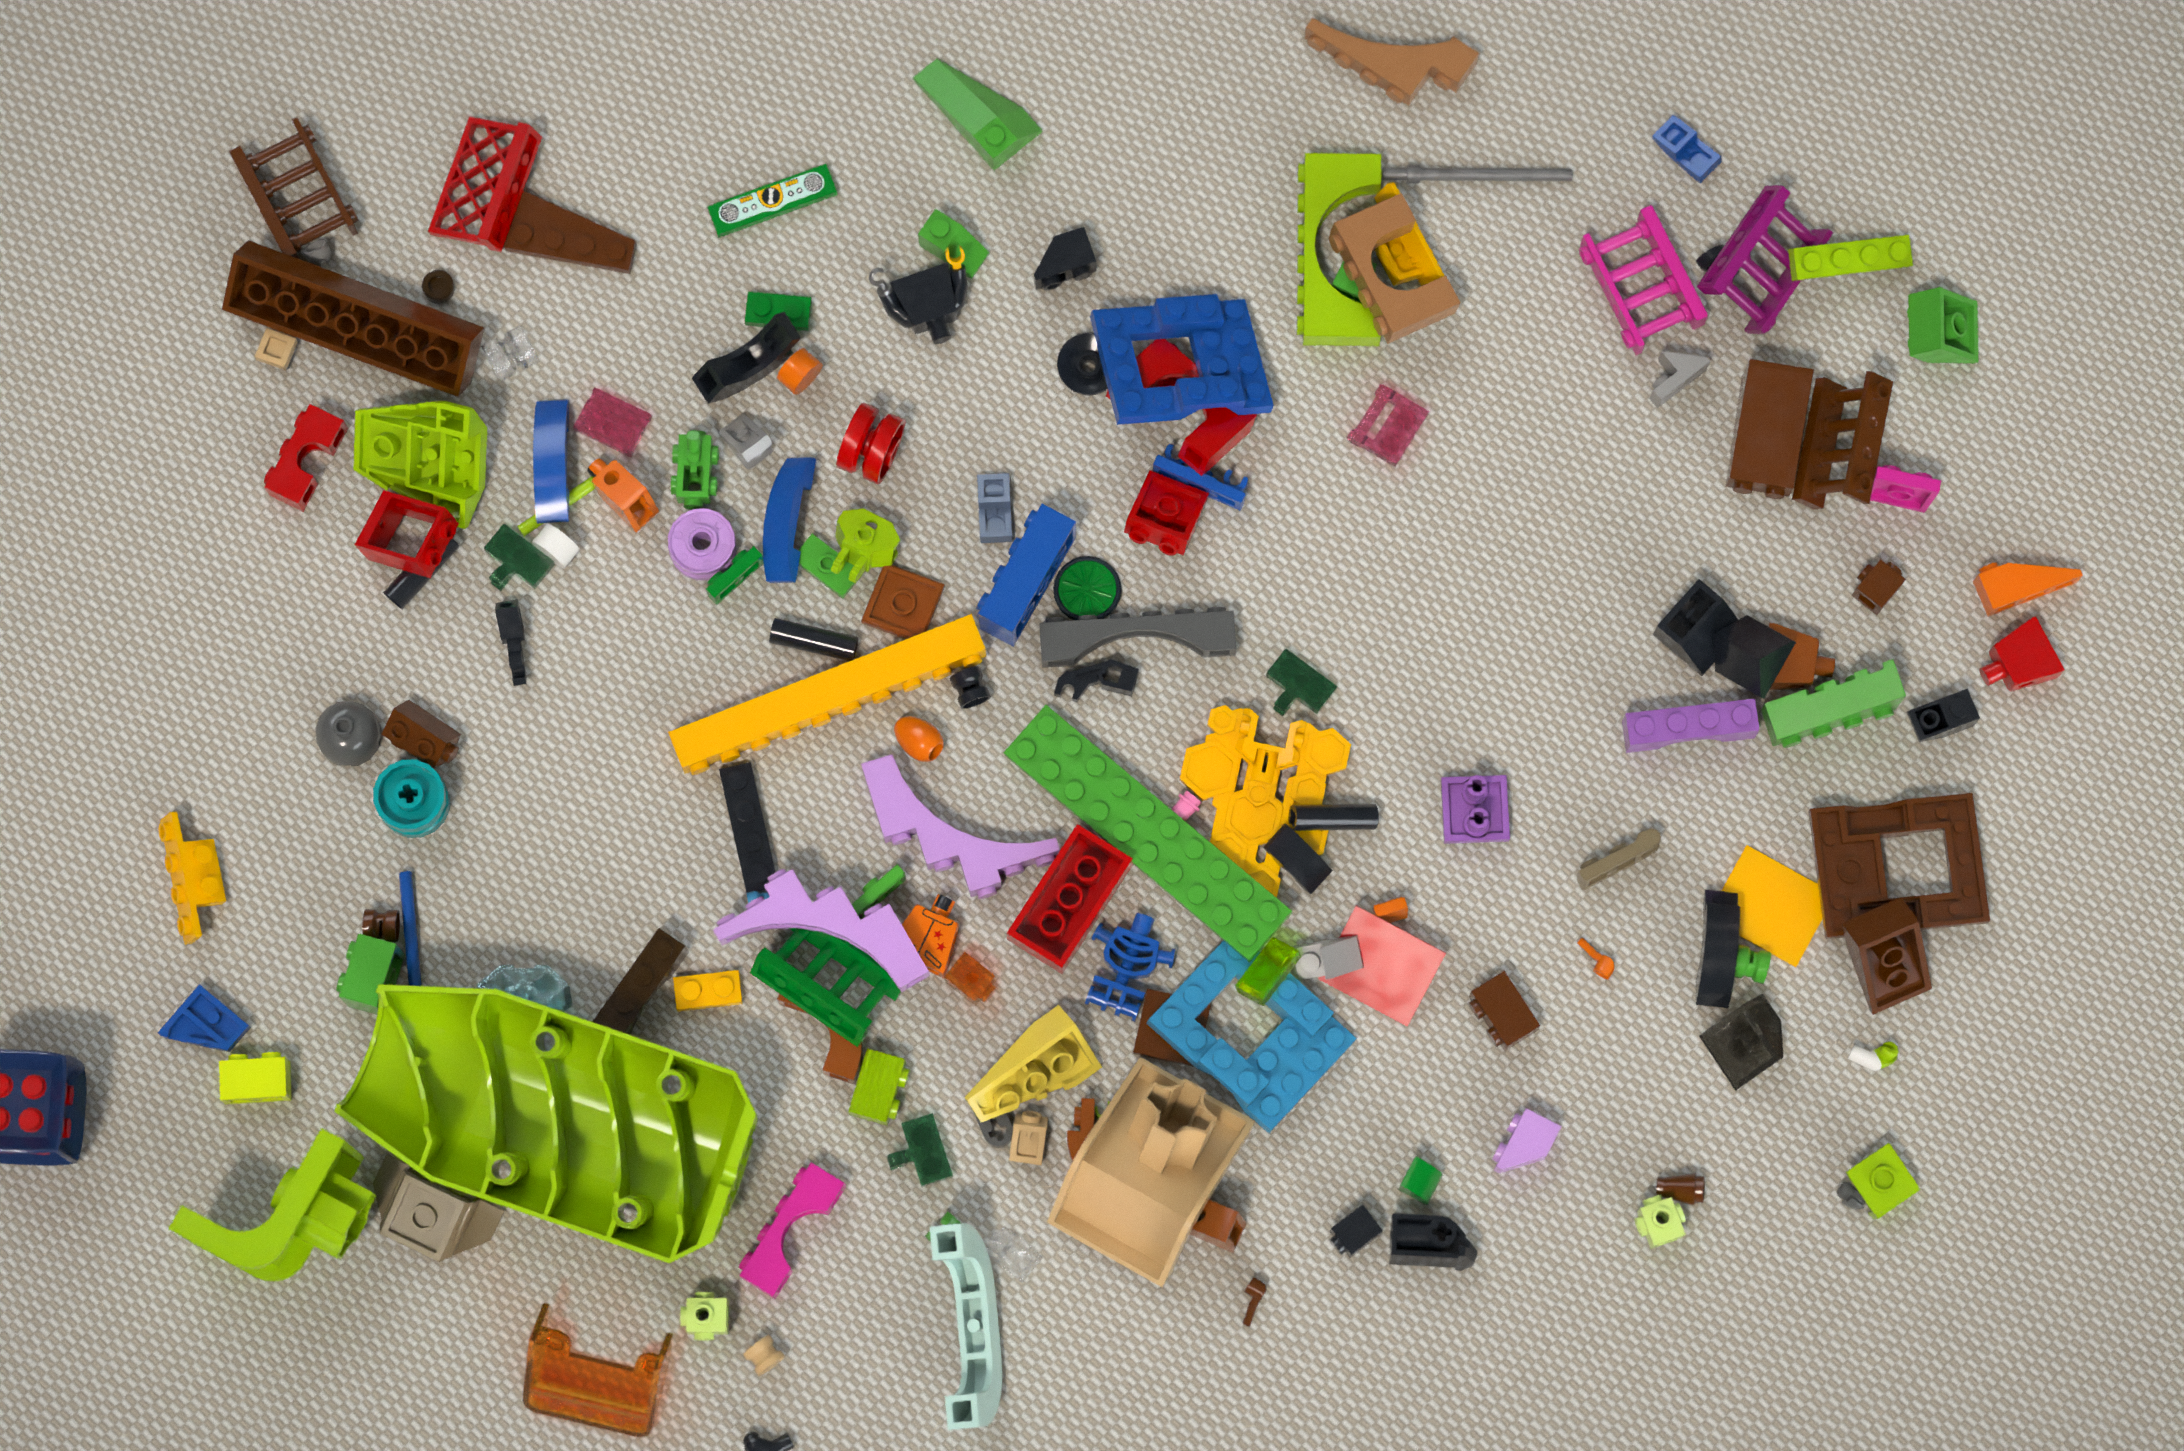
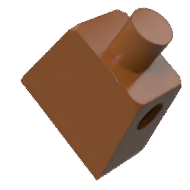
M1775 623L1768 624V627L1796 642L1770 690L1809 689L1813 684L1814 675L1832 678L1835 658L1817 655L1819 639Z
M1208 1200L1200 1216L1205 1215V1217L1201 1221H1196L1190 1235L1230 1253H1234L1247 1223L1238 1211Z

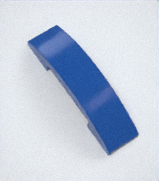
M568 400L536 402L533 432V478L537 523L569 522V490L567 488Z
M813 457L787 458L773 483L767 503L763 528V562L766 581L769 583H796L801 551L794 549L793 546L802 492L812 488L816 459Z

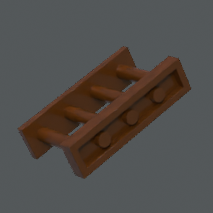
M298 117L292 119V122L298 133L254 155L252 153L245 155L241 146L230 150L229 153L281 252L300 259L297 252L302 250L301 246L345 224L352 236H355L358 232L354 223L359 220L351 204L344 206L314 150L312 143L317 140L309 125L307 124L302 127ZM303 144L305 145L312 158L311 160L268 182L265 179L259 182L254 173L260 170L259 166ZM316 171L319 172L326 185L325 187L283 208L278 206L273 209L269 199L274 197V192ZM331 197L333 198L340 213L297 235H294V233L286 234L283 225L288 223V219Z
M1866 371L1863 387L1847 389L1826 377L1816 378L1792 500L1817 510L1824 508L1826 494L1843 492L1842 494L1856 501L1870 504L1893 381L1872 371ZM1861 401L1857 418L1841 420L1845 402ZM1855 431L1851 448L1835 450L1838 433ZM1849 461L1845 479L1829 480L1832 463Z

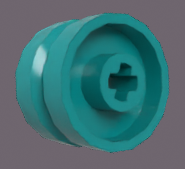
M416 759L400 760L389 765L378 776L373 788V803L378 815L394 833L407 838H422L435 832L445 822L450 810V794L440 775L429 764ZM414 796V802L408 803V799Z

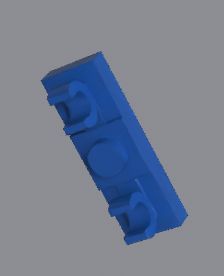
M1172 444L1166 447L1165 457L1157 455L1153 463V472L1209 493L1208 497L1241 511L1246 497V493L1243 491L1247 487V477L1244 476L1239 485H1232L1229 481L1232 476L1231 470L1225 472L1223 483L1217 481V478H1214V474L1209 470L1201 476L1191 467H1185L1186 463L1182 459L1176 460L1171 457L1174 449Z

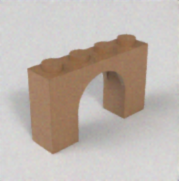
M1402 193L1335 222L1329 234L1330 245L1336 254L1340 253L1348 279L1350 281L1354 280L1359 289L1358 296L1364 308H1369L1374 317L1373 325L1376 332L1380 336H1384L1388 344L1454 315L1461 303L1446 275L1413 290H1397L1384 284L1375 274L1371 262L1372 252L1382 244L1411 232L1416 222Z

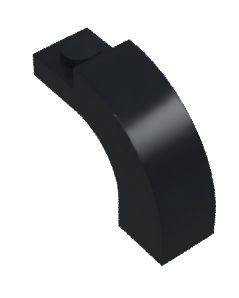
M785 312L776 314L745 345L724 356L707 360L695 373L692 380L708 404L723 400L745 390L782 365L793 354L791 349L801 337Z
M1705 890L1703 898L1702 948L1696 977V1005L1729 1008L1739 940L1740 906H1738V893Z

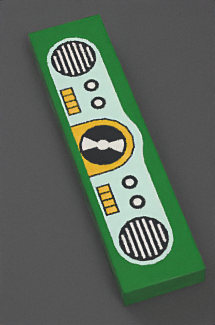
M823 164L709 205L707 208L718 238L829 199L838 194L827 164Z

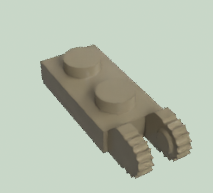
M1646 829V831L1638 833L1635 842L1629 845L1625 842L1621 843L1609 851L1610 855L1600 860L1595 857L1583 863L1577 876V882L1581 889L1586 890L1655 853L1661 842L1660 833L1655 829Z

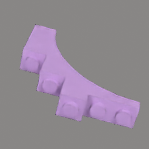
M892 754L861 764L885 843L892 841L893 845L902 844L912 839L911 835L917 834L927 869L935 868L936 872H941L954 867L953 862L959 861L970 897L978 896V899H984L997 894L996 889L1002 888L999 875L1005 873L1006 877L1016 876L1024 872V867L1036 864L1037 867L1048 866L1052 864L1060 851L1056 838L1033 843H1001L980 839L959 831L936 817L915 797L902 778Z
M781 869L769 876V883L764 885L770 896L765 900L763 897L754 899L745 906L746 911L737 916L731 913L717 922L718 927L713 929L722 946L742 936L769 929L799 928L826 933L845 940L868 954L889 974L901 992L930 976L927 967L890 904L883 907L880 903L864 912L866 917L860 920L841 886L837 889L830 886L816 895L818 900L811 902L793 869L788 872L785 869Z

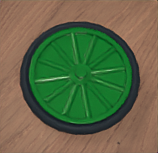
M1090 556L1079 557L1069 561L1059 570L1054 581L1053 593L1057 606L1067 617L1075 621L1078 620L1079 616L1096 615L1097 619H1104L1114 611L1120 601L1121 582L1114 568L1106 561Z

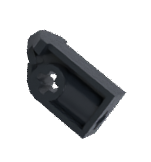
M1392 1213L1390 1222V1265L1455 1268L1457 1271L1465 1270L1474 1265L1478 1251L1466 1238V1234L1458 1224L1449 1217ZM1437 1232L1443 1233L1445 1241H1438Z

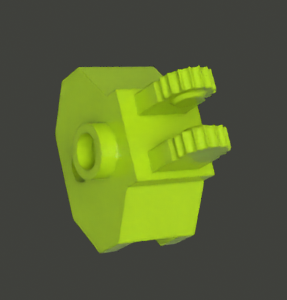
M864 508L842 512L837 520L835 534L841 551L832 564L831 572L835 574L840 573L848 562L854 565L848 579L856 583L864 571L869 572L874 567L892 566L898 556L896 547L900 543V538L893 523ZM870 522L875 523L877 528L874 530L867 524Z

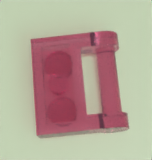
M1380 384L1374 392L1376 397L1356 429H1351L1346 438L1353 445L1367 450L1396 468L1429 415V411L1389 387ZM1386 403H1391L1395 407L1375 439L1373 440L1366 436Z

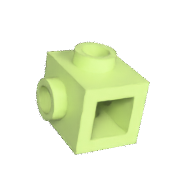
M1657 1195L1642 1201L1644 1207L1637 1211L1638 1217L1634 1218L1639 1235L1641 1237L1646 1236L1650 1249L1679 1240L1685 1236L1681 1224L1685 1222V1216L1680 1204H1674L1672 1197L1663 1200L1661 1195ZM1656 1216L1661 1217L1664 1221V1224L1658 1223L1656 1220Z
M696 1292L695 1298H687L686 1306H681V1327H686V1332L689 1335H694V1340L698 1341L714 1340V1335H729V1300L727 1298H715V1293ZM704 1312H709L708 1319L700 1321V1315Z

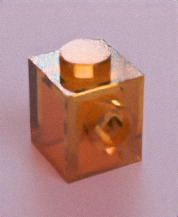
M966 952L961 955L944 976L945 983L974 1006L980 1001L986 1003L997 989L993 985L996 982V976Z

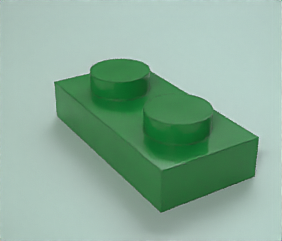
M748 291L745 326L765 327L776 314L785 312L796 330L809 331L812 298Z
M754 546L749 551L744 549L739 552L731 561L733 565L724 573L719 571L710 578L707 583L709 586L706 588L708 597L718 605L764 564L762 554Z

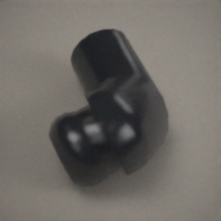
M750 1432L743 1438L745 1451H789L794 1448L787 1433L773 1441L759 1437L757 1432Z

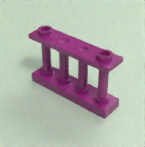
M1783 185L1765 186L1697 285V288L1705 295H1722L1725 293L1751 317V320L1744 329L1748 334H1765L1771 330L1776 323L1777 315L1801 282V280L1792 281L1788 251L1767 233L1768 226L1774 217H1777L1803 242L1800 247L1828 244L1827 242L1833 234L1830 229H1812L1810 231L1785 208V201L1791 193ZM1757 242L1786 267L1777 282L1750 258V252ZM1740 268H1743L1769 292L1760 307L1733 284V277Z

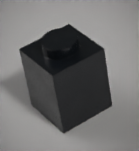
M1362 1204L1331 1228L1330 1233L1333 1237L1329 1241L1340 1255L1346 1253L1351 1258L1379 1237L1383 1230Z

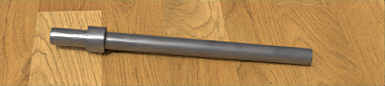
M1407 164V168L1382 167L1381 180H1406L1407 184H1420V180L1572 181V169L1420 168V165Z

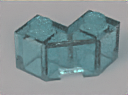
M500 965L476 984V988L497 989L561 1012H565L573 1005L569 984L548 965H534V968H514V965Z

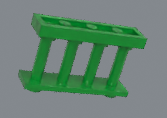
M789 928L793 931L792 935L776 953L771 952L765 947L758 953L750 974L858 1047L865 1039L872 1024V1020L867 1018L870 1012L885 995L896 1001L901 991L889 974L876 961L847 941L823 932ZM806 940L818 948L820 952L803 972H800L786 961L799 945ZM832 958L847 968V970L832 988L827 990L813 981V979ZM860 977L874 988L857 1009H854L841 1000L840 997L856 978Z

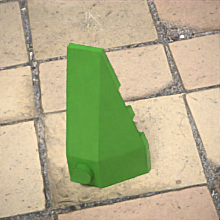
M937 58L913 77L914 82L993 171L1042 133V129L1021 106Z

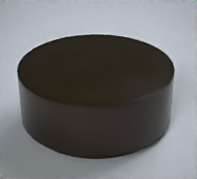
M434 270L424 277L422 290L429 301L441 304L452 298L455 292V284L447 272Z

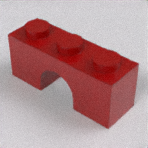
M309 404L306 411L302 410L297 416L294 424L296 430L291 439L287 438L283 442L279 451L281 457L277 465L270 467L264 478V483L266 484L264 488L269 496L304 512L318 486L315 477L302 470L303 459L313 451H323L334 456L348 431V427L343 419L312 404Z

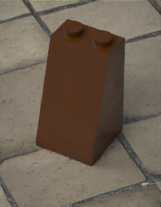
M1754 359L1749 360L1741 378L1725 487H1731L1734 492L1741 494H1751L1752 491L1765 493L1766 497L1772 499H1783L1784 496H1790L1795 483L1814 369Z

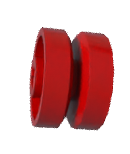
M864 402L861 403L854 413L842 440L837 456V468L852 474L859 470L862 465L863 479L879 485L887 475L899 449L905 429V419L889 413L880 421L879 408Z

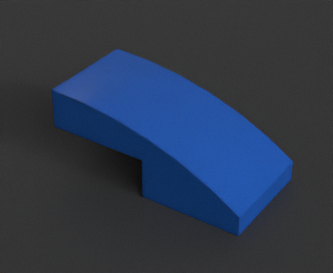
M1674 114L1652 135V139L1700 184L1722 162L1721 155L1699 140L1697 132Z

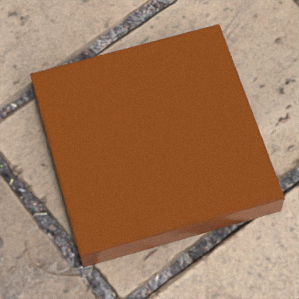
M893 565L883 566L861 623L903 639L926 632L945 584Z

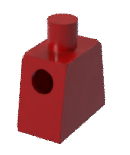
M2036 616L1997 642L1989 650V655L1993 662L1979 669L1981 677L1987 686L2003 680L2009 691L2054 680L2065 671Z

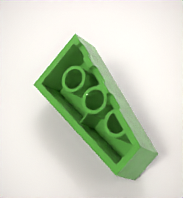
M1894 660L1883 662L1882 669L1874 673L1867 671V668L1854 672V675L1847 677L1845 683L1840 684L1839 680L1835 679L1822 683L1814 688L1815 693L1809 694L1808 689L1765 703L1760 711L1772 746L1782 744L1783 748L1792 747L1801 743V738L1813 735L1814 739H1818L1832 734V729L1844 725L1845 730L1862 725L1863 719L1874 716L1875 720H1882L1894 715L1893 710L1897 709L1906 696Z

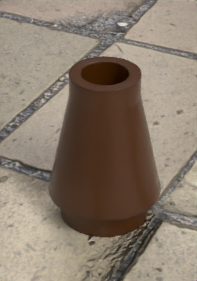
M1696 1173L1665 1178L1657 1177L1656 1195H1661L1663 1198L1672 1197V1200L1694 1206L1695 1203H1704L1705 1176H1697Z

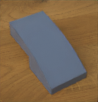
M1009 473L977 475L980 543L1012 542Z

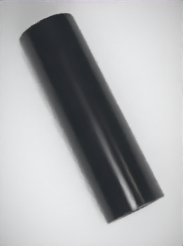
M453 538L448 543L441 562L435 568L431 578L460 547ZM403 570L383 593L403 610L431 578Z
M774 618L769 637V643L846 661L854 660L859 640L857 636Z
M1376 804L1291 805L1288 820L1290 828L1294 831L1375 830L1379 822V813Z

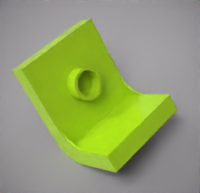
M321 1128L299 1168L292 1166L281 1179L270 1203V1207L275 1211L261 1226L248 1231H232L181 1205L168 1229L260 1280L278 1282L298 1273L306 1263L314 1247L341 1261L350 1245L354 1242L356 1243L369 1220L368 1214L377 1195L352 1182L365 1157L342 1138Z

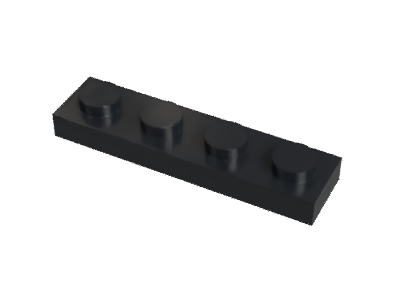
M751 762L719 769L746 894L753 891L759 893L767 892L764 885L769 883L768 877L775 873V867Z

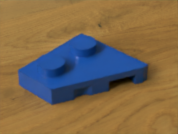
M199 984L158 1031V1034L166 1039L230 1052L251 1027Z

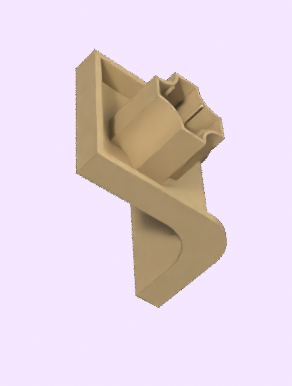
M1140 1057L1080 1147L1065 1176L1047 1223L1163 1287L1174 1270L1198 1217L1249 1137L1255 1120L1206 1094L1207 1090L1185 1078L1181 1080Z

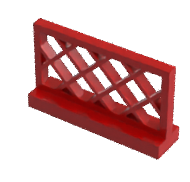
M469 117L428 232L433 236L483 245L491 251L502 252L542 136L530 124L518 122V125ZM476 127L486 129L489 136L474 144L472 138ZM507 133L514 134L511 144L501 149L497 140ZM493 143L497 153L483 161L479 151ZM474 155L478 165L464 173L462 169L464 161ZM501 160L503 163L501 172L491 178L487 168ZM482 172L486 182L472 190L468 180ZM464 184L468 193L454 202L451 197L454 189ZM491 189L493 194L490 202L481 207L477 197ZM472 201L476 211L462 219L458 209ZM454 213L457 223L447 229L440 228L443 218ZM480 218L482 225L478 235L469 234L466 226Z

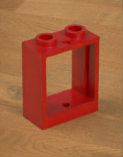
M383 490L354 545L370 561L431 578L435 568L441 562L448 543L454 537L459 523L445 507ZM403 516L432 523L415 558L386 549Z

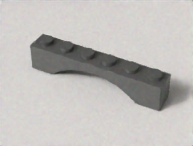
M1211 607L1207 609V612L1194 613L1193 609H1179L1175 611V614L1162 615L1161 611H1147L1139 617H1130L1128 613H1115L1107 619H1097L1096 615L1079 616L1076 621H1065L1063 617L1047 618L1046 622L1039 623L1042 668L1075 666L1086 655L1097 648L1120 639L1132 637H1156L1174 641L1193 650L1203 658L1236 655L1234 610L1226 611L1225 607Z

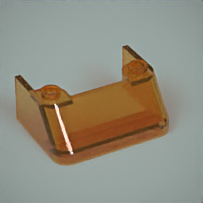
M543 1302L528 1342L522 1397L524 1405L535 1413L629 1436L645 1437L649 1435L656 1420L669 1369L673 1334L666 1333L659 1354L643 1353L639 1355L634 1367L572 1353V1342L568 1335L560 1330L547 1327L550 1304Z

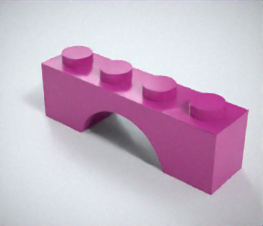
M812 1162L807 1169L802 1166L792 1182L796 1187L789 1197L784 1195L774 1210L778 1213L772 1225L766 1223L756 1239L760 1241L754 1253L748 1251L738 1267L742 1270L739 1276L743 1280L773 1299L777 1298L793 1272L785 1259L783 1250L787 1231L794 1222L806 1215H829L846 1189L844 1182Z

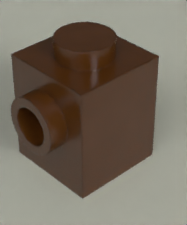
M1880 559L1874 567L1868 564L1860 573L1857 579L1861 583L1855 589L1852 596L1875 615H1878L1901 588L1906 579L1901 576L1903 573L1896 565L1891 562L1885 563Z

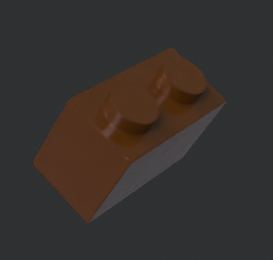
M1505 971L1471 991L1469 995L1471 1001L1468 1005L1478 1020L1483 1017L1489 1027L1486 1030L1487 1035L1496 1047L1501 1045L1503 1050L1506 1051L1537 1032L1540 1028V1024Z

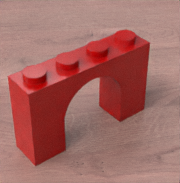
M1156 339L1136 357L1143 388L1175 386L1177 379L1199 377L1195 362L1191 361L1175 344L1168 342L1166 339ZM1107 391L1106 397L1110 399L1109 391ZM1227 407L1202 409L1205 421L1184 439L1178 457L1199 475L1203 476L1250 433L1257 417L1256 414L1238 415Z

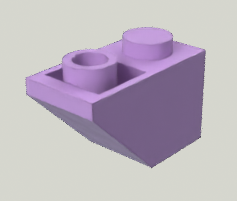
M1527 1108L1522 1116L1516 1113L1507 1131L1512 1133L1507 1145L1501 1142L1492 1160L1497 1162L1494 1171L1503 1173L1544 1160L1562 1126Z

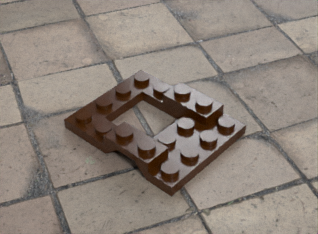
M1973 793L1905 799L1885 805L1865 807L1842 805L1809 809L1825 939L1845 938L1842 927L1843 922L1898 899L1888 898L1880 839L1903 837L1911 833L1943 832L1951 890L1950 893L1902 897L1918 919L1920 930L1988 924L1990 922Z

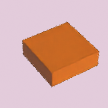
M1400 897L1374 905L1373 914L1392 923L1408 917V906L1405 898Z

